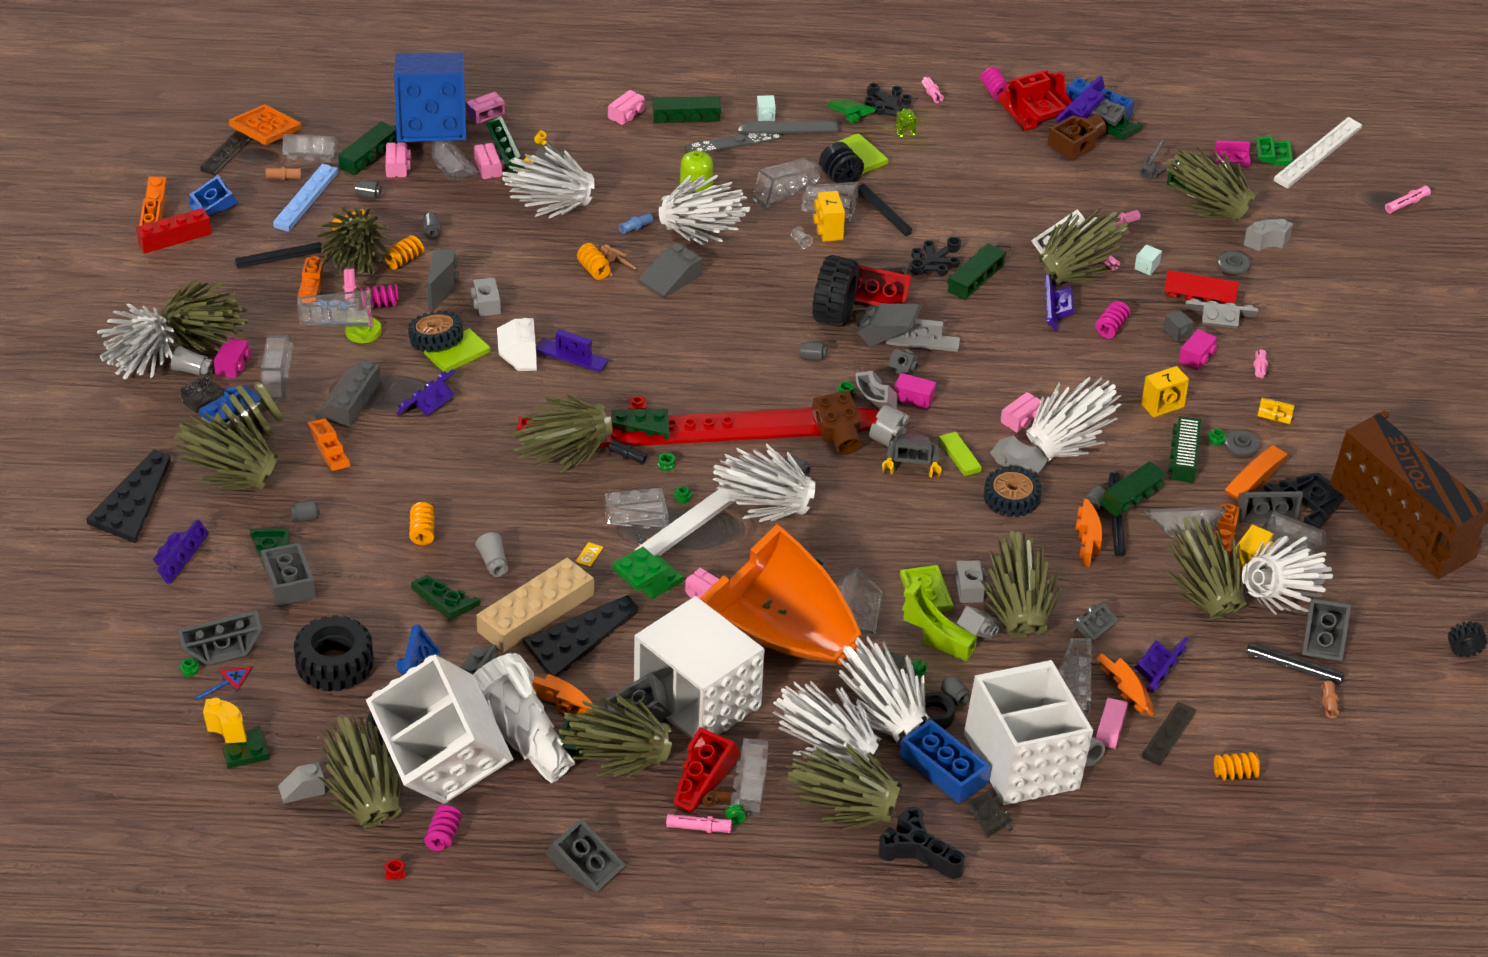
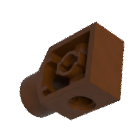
M1092 114L1087 118L1072 115L1049 128L1047 145L1073 160L1095 147L1096 139L1106 133V124L1097 114Z
M845 391L813 398L811 412L823 441L834 443L837 452L841 455L856 452L862 445L858 434L861 418L850 392Z

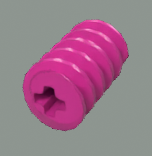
M989 67L980 75V79L994 100L998 101L1000 92L1005 90L1009 83H1007L997 67Z
M389 284L386 290L383 285L380 286L379 290L376 286H373L372 291L366 286L365 292L361 288V299L364 309H367L368 304L374 309L375 303H377L379 308L382 307V303L388 308L390 302L393 307H396L398 302L397 284H395L394 289Z
M1112 302L1096 322L1095 327L1098 334L1106 339L1113 338L1130 316V308L1123 302Z
M445 804L437 807L427 835L424 838L428 848L433 851H442L444 848L451 846L457 832V827L460 824L459 821L462 819V814L458 809Z

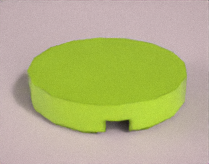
M364 316V319L355 317L348 321L345 326V335L349 340L356 343L373 342L382 333L380 322L369 316Z

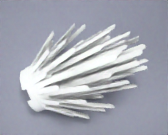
M545 146V149L552 155L545 153V155L565 169L557 167L535 155L525 154L528 160L540 165L515 158L510 161L529 169L509 166L510 169L518 172V174L502 173L503 176H508L503 177L502 180L511 182L505 183V185L520 187L513 188L509 192L531 194L510 196V198L520 199L519 202H534L525 204V207L554 203L538 209L537 212L540 213H537L535 217L561 209L548 217L552 218L560 213L563 215L577 206L588 205L592 199L590 197L591 188L594 189L595 186L593 175L585 172L566 150H564L566 156L564 155V158H562L547 146Z
M689 175L670 195L662 197V207H659L661 224H665L667 230H675L685 239L690 241L689 238L701 245H703L702 241L695 237L708 242L706 237L722 242V239L690 227L717 233L725 229L739 230L737 227H728L726 225H734L735 222H741L738 217H744L745 213L750 211V207H741L742 203L740 200L747 199L745 196L739 197L743 195L742 190L716 194L731 189L725 186L731 185L732 182L718 186L714 185L690 194L716 179L718 175L706 181L703 180L704 177L702 175L693 183L692 180L686 183L691 177Z
M126 304L131 308L129 310L136 315L117 310L113 311V313L133 318L132 320L108 319L107 323L123 325L97 331V334L105 333L102 337L120 334L104 341L103 344L106 346L107 351L101 354L100 358L102 361L109 359L107 361L108 365L116 364V367H120L115 372L117 375L125 370L126 373L123 379H127L140 362L137 374L143 375L147 363L153 354L150 378H152L155 372L158 351L160 365L165 361L164 352L167 358L169 354L172 359L173 354L169 347L168 339L171 343L174 342L170 336V331L174 332V330L166 325L167 320L158 314L156 308L153 307L154 313H151L145 306H142L145 310L143 311L131 304Z
M1089 377L1080 383L1061 403L1069 391V387H1067L1051 408L1059 394V382L1051 398L1047 397L1044 406L1042 405L1044 402V397L1042 396L1032 427L1026 431V435L1032 445L1038 446L1047 461H1050L1054 457L1087 455L1090 453L1087 451L1082 452L1079 449L1104 444V441L1097 442L1093 440L1096 439L1094 435L1102 433V430H1095L1118 418L1106 419L1083 432L1081 431L1115 412L1116 408L1122 405L1120 403L1115 406L1110 405L1122 396L1117 395L1112 399V396L1117 393L1116 390H1113L1116 388L1115 384L1102 390L1109 384L1108 380L1095 389V386L1102 380L1101 377L1073 399L1090 381Z
M767 443L766 447L769 449L767 452L773 457L772 461L755 449L753 452L765 461L736 448L739 453L743 454L739 457L747 462L724 454L729 459H726V461L720 460L721 464L731 468L714 465L713 468L716 470L713 473L722 478L713 479L722 485V487L718 486L716 489L732 491L728 493L731 497L721 498L722 500L734 501L738 505L777 506L748 510V513L755 514L745 515L742 519L770 515L761 518L759 522L770 519L772 522L794 513L803 515L810 508L807 506L809 499H814L815 481H812L811 477L805 476L788 451L787 459L791 465Z
M1288 536L1278 538L1271 547V541L1268 542L1263 550L1264 543L1261 542L1255 556L1253 555L1251 561L1245 564L1243 568L1242 582L1246 584L1249 590L1248 593L1254 596L1255 599L1257 598L1261 605L1264 602L1275 615H1277V612L1268 601L1283 612L1284 609L1287 611L1291 610L1282 602L1297 610L1309 612L1306 608L1280 595L1310 602L1311 599L1306 596L1323 597L1324 595L1290 589L1325 592L1326 588H1323L1321 584L1324 583L1325 579L1333 578V574H1322V572L1332 571L1331 567L1321 563L1325 561V558L1322 557L1326 556L1325 552L1309 555L1308 552L1312 549L1307 548V546L1290 551L1293 547L1306 540L1307 537L1300 538L1276 555L1273 554L1288 542Z
M868 636L867 641L871 646V651L857 637L855 641L858 646L856 653L851 647L844 646L843 649L851 665L842 658H838L854 678L851 680L843 670H839V676L867 703L865 704L859 700L861 706L871 713L869 714L865 711L871 728L892 736L896 743H898L900 737L904 738L920 727L919 724L923 720L925 722L930 720V717L925 712L924 675L921 677V686L919 688L918 676H915L914 668L908 655H906L905 661L909 677L908 674H905L904 669H901L899 672L884 641L885 656L878 644L874 643L873 645ZM853 704L857 713L860 714L858 707Z
M795 681L794 685L800 689L799 693L788 686H785L786 689H781L784 699L777 698V701L773 703L781 708L785 715L783 716L776 711L772 713L796 727L784 721H779L781 725L791 730L783 727L778 729L815 746L813 748H805L807 751H817L816 747L851 765L854 763L860 767L858 763L852 760V755L847 752L846 743H848L868 761L870 760L867 757V753L871 752L874 754L879 746L877 742L881 739L873 733L864 708L862 709L858 699L856 704L861 717L843 688L841 687L840 691L836 688V693L853 719L852 721L838 703L834 704L812 681H810L812 687L808 684H805V687L823 704ZM795 751V752H793V754H796V755H801L800 752H802V753H805V754H807V755H809V756H812V757H814V758H816V759L822 760V761H824V762H826V763H828V764H831V765H833V766H835V767H838V766H836V765H834V764H832V763H830V762H828V761H825V759H822V758H820V757L814 755V753L805 752V751Z

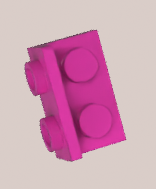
M1216 141L1214 150L1215 163L1217 165L1221 164L1215 156V153H1217L1226 165L1225 157L1222 154L1224 150L1232 166L1233 162H1235L1236 165L1240 164L1241 167H1250V142Z

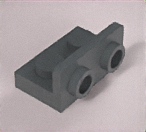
M1105 98L1089 116L1097 114L1104 122L1116 127L1121 119L1125 120L1126 109L1122 105L1112 103Z
M1102 602L1099 606L1095 604L1086 611L1088 615L1085 617L1081 614L1073 621L1075 625L1070 630L1073 633L1078 629L1091 644L1119 620Z
M492 644L489 650L474 646L460 668L473 675L483 665L499 656L496 645Z

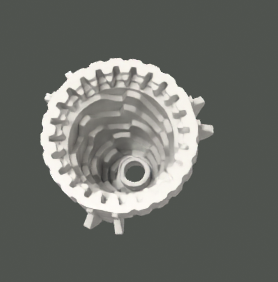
M517 653L502 655L486 663L473 674L504 740L517 750L525 760L528 758L550 783L558 781L559 778L568 772L571 766L575 765V761L562 746L564 744L560 741L562 739L553 729L554 725L545 713L543 704L536 696L532 686L534 672L521 655Z

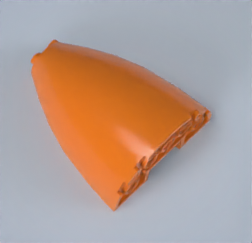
M778 524L750 549V560L734 576L728 579L723 575L699 598L760 646L782 654L808 660L838 663L842 666L843 664L838 658H842L845 662L848 659L843 652L844 646L851 647L855 652L857 651L858 646L855 641L857 637H861V632L839 588L811 554ZM769 600L773 601L769 609L762 607ZM785 609L787 611L785 615L778 613L779 610L784 611Z

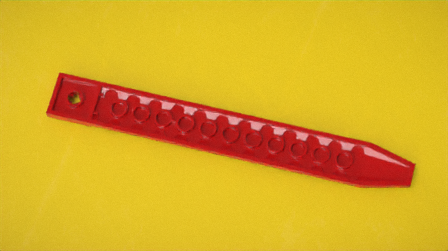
M856 407L861 418L859 432L870 430L872 424L876 423L878 419L876 416L880 410ZM812 408L669 415V440L663 439L662 435L654 434L653 436H648L643 431L629 432L612 428V434L608 435L609 439L602 441L598 448H609V444L613 439L625 445L646 446L821 436L811 412Z

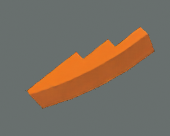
M326 418L308 422V428L331 471L350 467V461L344 454L343 446L337 439L336 431Z
M1272 445L1237 475L1227 486L1225 493L1238 501L1239 493L1254 492L1262 482L1266 483L1288 457V454Z

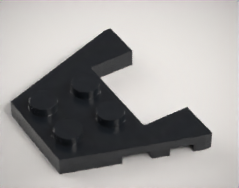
M1319 473L1299 476L1293 481L1280 480L1278 484L1273 485L1271 482L1266 483L1263 489L1265 492L1302 491V502L1314 511L1304 517L1303 523L1315 533L1318 532L1344 500V495L1335 490L1330 485V482Z

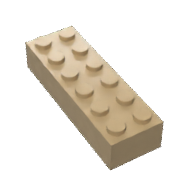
M567 557L478 613L477 632L504 653L522 642L523 638L536 633L594 595V578Z

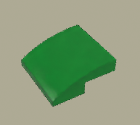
M849 99L828 102L830 109L846 115L855 112L860 116H864L876 111L871 106Z
M1273 136L1256 137L1258 160L1278 166H1288L1293 162L1290 140L1274 141Z

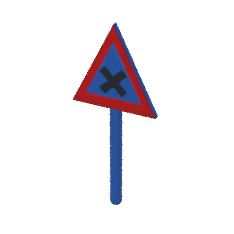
M252 667L219 670L218 672L225 681L196 696L195 699L199 700L228 683L237 691Z

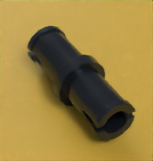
M614 439L609 444V451L622 455L624 459H631L642 465L647 460V453L634 449L630 444L625 445Z

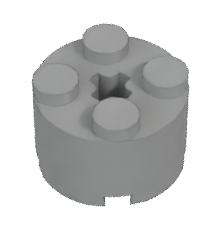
M885 404L876 416L878 418L876 423H873L871 426L869 437L888 447L891 441L898 439L901 434L906 433L907 428H905V425L908 423L910 415Z

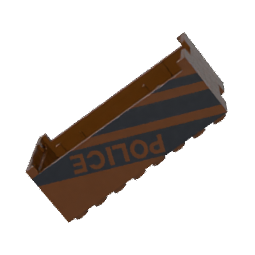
M1384 410L1346 430L1330 485L1343 494L1361 513L1367 516L1439 580L1477 557L1483 541L1479 537L1483 526L1488 523V501L1484 503L1387 420L1390 414Z

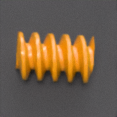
M410 235L396 243V245L394 244L387 248L389 254L386 255L384 253V258L389 268L396 270L398 267L403 266V264L408 263V260L411 261L414 257H418L419 254H423L424 246L417 237Z
M586 243L580 247L577 259L596 280L607 277L611 271L608 259L592 243Z
M416 503L410 510L409 537L412 542L418 545H428L434 540L435 514L434 507L429 503Z
M1248 752L1247 755L1245 753H1240L1239 755L1232 753L1231 756L1224 754L1222 757L1220 755H1215L1214 773L1216 778L1221 775L1222 780L1226 781L1227 775H1229L1230 779L1234 780L1235 774H1237L1238 778L1242 779L1243 773H1245L1247 779H1250L1251 772L1254 773L1255 778L1259 777L1260 762L1257 753Z

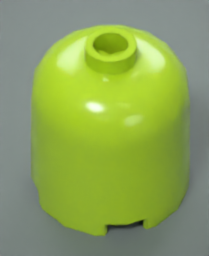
M691 151L685 154L680 165V184L689 175L691 177L686 183L690 180L693 183L702 175L705 181L713 177L712 158L703 151ZM714 180L693 192H699L712 187Z

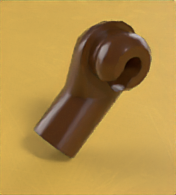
M711 790L704 795L702 802L706 807H713L720 801L731 802L732 791Z

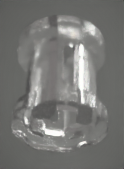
M798 226L791 231V238L798 242L800 248L805 249L812 244L813 238L805 233L803 227Z

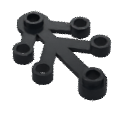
M870 83L867 86L868 96L865 98V105L875 106V114L895 116L898 122L905 123L911 118V112L908 110V107L911 104L912 96L909 94L902 95L901 102L903 104L900 108L897 105L899 96L902 94L900 86L892 87V98L890 99L880 91L877 83ZM874 97H878L882 101H876Z
M958 237L948 238L947 246L934 254V242L930 240L925 241L923 249L926 251V258L924 260L920 259L922 257V250L920 248H913L911 252L913 260L909 264V271L915 275L922 274L925 271H935L938 275L944 276L948 271V267L944 264H949L951 268H958L960 264L958 257L944 258L943 256L949 252H958L961 248V240Z

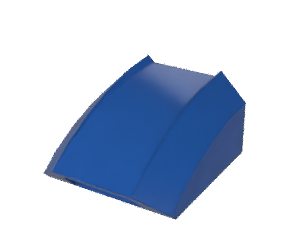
M219 174L189 194V206L192 211L203 208L208 216L225 211L238 203Z

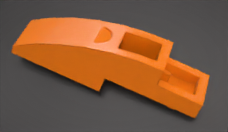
M148 177L139 226L162 219L166 201V177Z
M317 256L306 257L297 296L298 302L316 303L318 301L323 278L324 264L322 260L324 258Z
M1084 499L1083 506H1079L1077 517L1081 519H1077L1076 530L1079 531L1078 539H1082L1081 545H1085V547L1081 546L1079 558H1083L1082 566L1090 567L1092 554L1100 555L1102 528L1095 508L1088 499Z
M1221 504L1217 524L1224 548L1227 550L1228 558H1230L1232 540L1235 535L1240 507L1233 504Z
M1101 653L1096 658L1101 664L1099 668L1106 675L1111 673L1114 676L1112 679L1118 684L1117 687L1122 692L1120 696L1128 703L1132 701L1135 704L1133 707L1142 715L1145 712L1152 717L1154 715L1152 702L1139 677L1121 658L1116 663H1113Z
M550 674L545 679L534 676L532 686L536 696L555 703L556 711L563 714L582 715L581 712L589 713L586 711L587 708L592 709L582 702L585 701L593 704L591 700L570 683Z

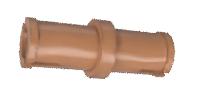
M281 166V168H266V179H301V168H285V166Z
M1325 681L1321 685L1323 691L1322 703L1325 705L1326 716L1328 718H1336L1339 715L1337 706L1339 699L1335 693V685L1332 681Z

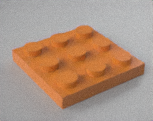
M266 104L229 119L230 127L264 145H268L302 129L301 122Z

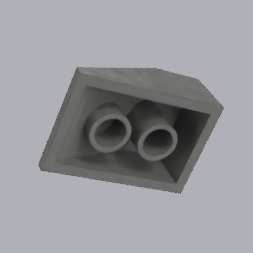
M677 242L662 252L640 277L639 282L665 298L702 275L703 258Z
M433 250L427 281L429 311H433L454 290L455 283L459 282V272L456 271L459 265V258L455 256V250Z
M879 304L875 307L870 306L865 311L866 314L861 320L857 332L867 345L872 347L912 329L921 306L920 304Z
M300 542L261 550L268 582L276 606L315 598L314 579Z
M1311 598L1302 656L1337 662L1343 661L1351 610L1350 604Z
M652 672L616 692L623 699H629L642 710L639 707L640 699L659 722L672 715L665 684ZM616 693L606 698L613 704L632 713L617 702ZM600 701L601 707L626 716L625 714L619 712L613 707Z
M582 818L560 836L545 852L559 869L595 893L625 866L622 860Z

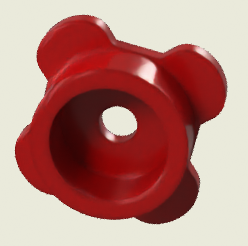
M643 396L629 397L627 399V402L630 404V410L647 408V404H645L646 398Z
M398 859L388 861L384 865L386 870L385 879H404L406 877V872H404L405 863Z

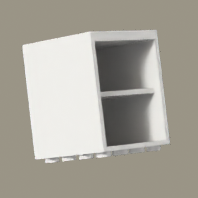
M694 596L634 635V682L650 672L665 684L672 715L666 719L691 739L699 727L720 735L761 707L764 648L698 597Z
M437 655L427 657L423 663L417 667L410 668L406 674L392 680L388 686L382 690L375 691L371 697L366 699L404 786L443 804L513 760L475 676Z
M1052 660L975 675L964 735L973 752L991 766L989 781L1002 804H1014L1080 789L1093 729Z

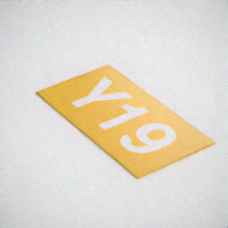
M588 542L575 562L591 567L603 546Z

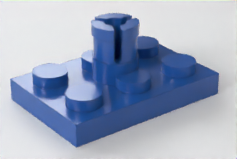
M246 385L243 386L254 403H257L260 400L259 396ZM230 387L224 391L223 397L200 408L199 415L211 422L212 420L206 417L204 412L213 418L218 413L224 422L227 423L229 420L221 409L225 403L232 413L238 416L229 400L232 394L235 395L245 410L248 408L242 401L236 388Z
M419 624L411 628L405 658L399 659L396 662L397 670L401 672V675L406 674L410 668L417 667L423 663L429 656H440L441 650Z

